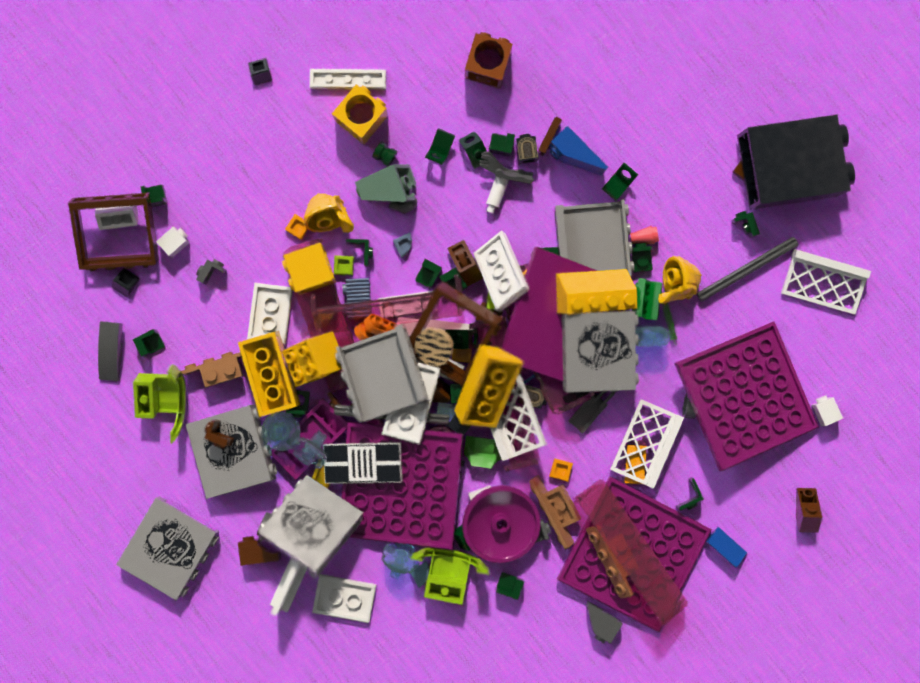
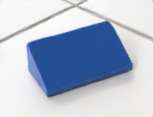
M719 527L706 540L710 546L736 568L747 554L741 546Z

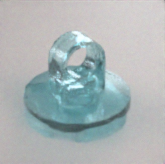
M277 412L265 419L262 424L261 434L263 441L268 447L273 450L285 451L291 449L295 442L299 440L301 430L298 421L291 414Z
M320 430L310 440L301 437L295 438L290 446V449L295 450L293 455L307 466H310L312 463L316 465V469H319L328 460L326 453L320 448L327 436Z
M386 544L381 559L384 565L391 570L389 577L398 580L400 573L410 574L416 571L420 561L411 559L412 554L415 553V548L412 545Z

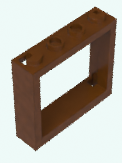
M150 192L76 197L68 202L79 270L86 269L91 272L98 268L114 270L116 267L132 269L135 266L142 265L148 268V266L157 264L159 254ZM143 205L150 254L88 258L80 210Z
M441 282L433 292L409 337L415 357L421 360L415 350V341L418 335L426 329L442 297L447 298L491 325L480 345L491 347L493 343L491 341L492 336H497L502 328L499 325L502 318L446 283ZM480 346L466 370L461 369L450 361L433 367L440 368V373L463 386Z

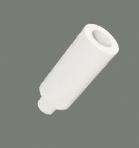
M495 177L486 202L488 205L486 212L494 214L495 208H499L509 182L508 179Z

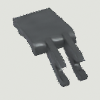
M488 151L481 153L483 155L481 158L485 160H480V166L494 173L496 177L529 184L533 182V172H525L523 169H508L500 164L492 153Z
M618 390L612 391L604 401L600 397L606 391H601L598 395L593 392L568 422L573 424L583 434L606 408L607 402Z

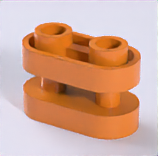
M370 314L364 322L355 327L354 332L361 341L395 329L394 326L397 325L393 321L379 315Z

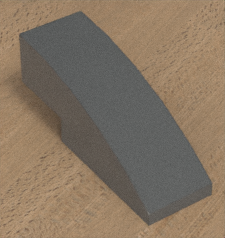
M100 321L98 372L99 379L119 381L123 343H121L123 324Z

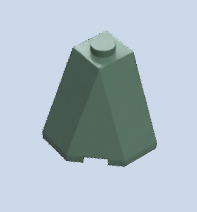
M393 164L355 182L356 192L361 200L412 202L415 200V194L412 193V189L416 187V181L409 164Z

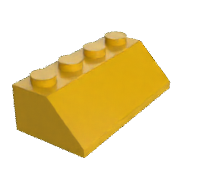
M627 269L556 274L557 313L576 314L637 309V289Z
M279 330L238 342L259 416H265L300 405L295 384L282 353L285 349Z
M480 345L454 409L461 424L497 427L522 368V360L500 348Z

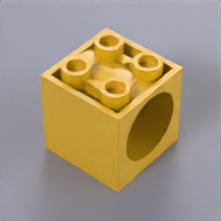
M356 84L332 112V116L336 123L365 145L388 117V113L385 107L386 104L377 97L375 100L365 86L362 85L360 87ZM359 103L371 105L373 118L367 123H353L348 119L351 118L350 110L353 106Z
M321 243L283 255L285 259L282 261L284 270L291 277V279H288L291 290L299 295L336 283L325 248Z
M333 331L306 339L282 351L295 387L322 379L343 369L335 356V353H337L336 347L339 345Z

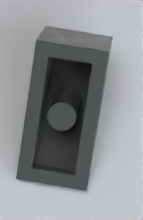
M587 601L586 607L592 631L596 634L595 638L602 643L607 641L611 644L623 623Z

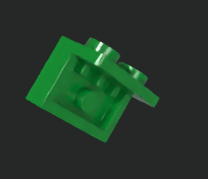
M638 278V283L635 284L637 289V309H632V311L635 312L639 319L658 320L660 308L658 297L662 293L663 285L661 282Z

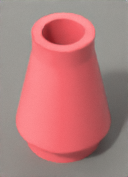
M651 225L630 234L632 244H655L654 242H659L657 226L652 227Z

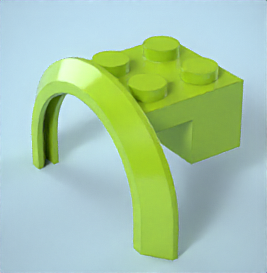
M175 364L169 367L167 374L139 373L133 381L135 418L154 419L157 413H177L174 426L170 432V444L176 440L182 430L186 411L185 379Z
M424 548L413 553L411 559L423 561V558L432 556L424 594L425 598L462 605L470 564L477 568V572L489 574V568L479 558L456 550Z

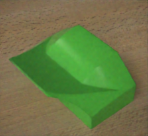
M466 435L464 455L470 461L471 466L492 469L496 462L502 460L494 439Z

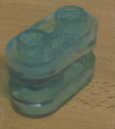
M662 326L635 327L639 347L665 346L670 341V332Z

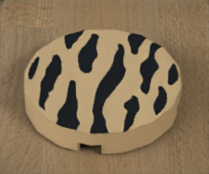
M427 328L416 338V353L426 364L440 366L445 364L453 354V341L449 334L442 329Z

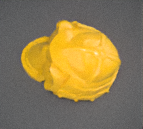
M318 193L311 198L306 208L303 223L308 230L312 232H326L341 227L344 233L354 230V224L350 220L346 207H344V201L340 199L339 195L331 196Z
M680 256L668 258L663 267L665 293L659 294V303L666 304L675 300H684V298L691 299L693 295H696L702 276L699 269Z

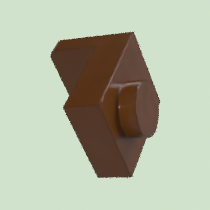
M218 419L211 420L205 427L206 435L204 439L214 442L213 445L221 449L232 446L234 438L217 431L221 421Z

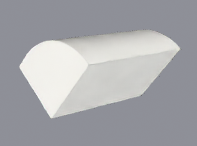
M137 206L98 208L95 210L99 230L138 225Z

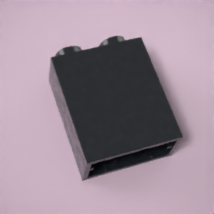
M838 114L747 127L737 135L749 210L838 197L851 191L850 185L855 183L854 166L851 162H846L843 148L847 147L849 143L848 129L844 124L839 125Z

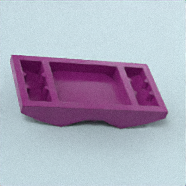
M322 398L271 450V456L297 480L324 453L323 445L333 444L344 433L348 422L342 416L335 415L332 406Z

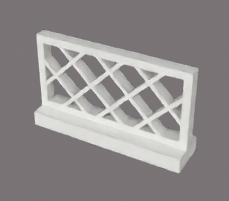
M793 249L792 259L781 293L856 314L866 280L870 277L871 271ZM795 263H803L806 271L796 275L794 271ZM820 268L825 276L815 281L811 271ZM808 273L812 283L803 287L798 278ZM835 273L840 274L843 281L833 286L829 277ZM854 278L861 280L859 288L854 291L851 290L847 283ZM827 279L831 288L821 293L817 283ZM796 280L800 289L794 293L787 291L789 283ZM845 284L849 293L840 298L835 289ZM814 285L819 294L810 298L805 290ZM833 290L837 300L828 303L823 295ZM851 296L854 301L852 309L845 308L842 300Z
M520 372L516 379L518 386L516 390L512 389L511 391L514 393L512 402L507 401L506 405L510 406L507 415L502 413L497 427H490L502 461L547 445ZM518 396L524 399L523 409L515 405ZM513 408L521 412L518 421L510 417ZM525 414L531 418L530 427L522 423ZM508 421L516 424L513 433L507 429ZM520 427L528 430L525 439L517 436ZM531 433L537 435L540 443L535 445L529 442ZM515 439L523 442L521 450L517 452L513 445Z
M640 399L610 470L654 489L684 417ZM642 405L650 407L653 415L642 419L640 414ZM663 413L671 416L668 424L660 427L656 416ZM654 417L658 428L647 431L644 421ZM641 422L645 433L635 436L632 428L635 424ZM659 430L662 438L660 442L652 444L649 433ZM646 435L650 446L640 449L636 439ZM634 440L638 450L627 454L625 444ZM652 448L654 453L653 459L645 462L641 451ZM639 452L643 463L632 467L628 456ZM627 458L630 468L623 471L617 469L618 461ZM644 465L647 472L644 480L636 477L633 469ZM631 470L633 475L626 472Z
M290 558L270 603L271 606H274L271 612L273 615H277L281 610L289 611L307 571L306 567L293 558Z

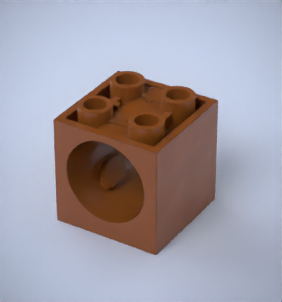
M485 32L475 33L465 67V79L501 89L513 43H509L508 39L501 37L499 39L492 38L490 34ZM493 50L498 53L500 59L502 58V63L494 69H484L476 62L475 58L481 51Z

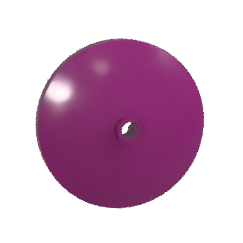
M511 486L490 487L478 493L466 507L462 521L463 534L471 550L482 559L495 563L514 561L525 555L535 544L540 532L539 512L532 499L523 491Z

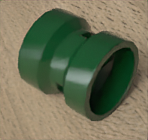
M381 141L373 152L372 158L381 160L383 165L388 167L394 161L398 151L394 148H387V144Z

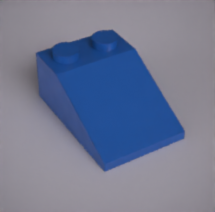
M568 125L551 141L548 148L550 155L555 160L559 159L563 163L602 176L608 168Z

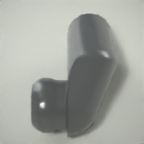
M416 198L412 202L401 203L391 201L389 208L406 214L416 208L418 201Z

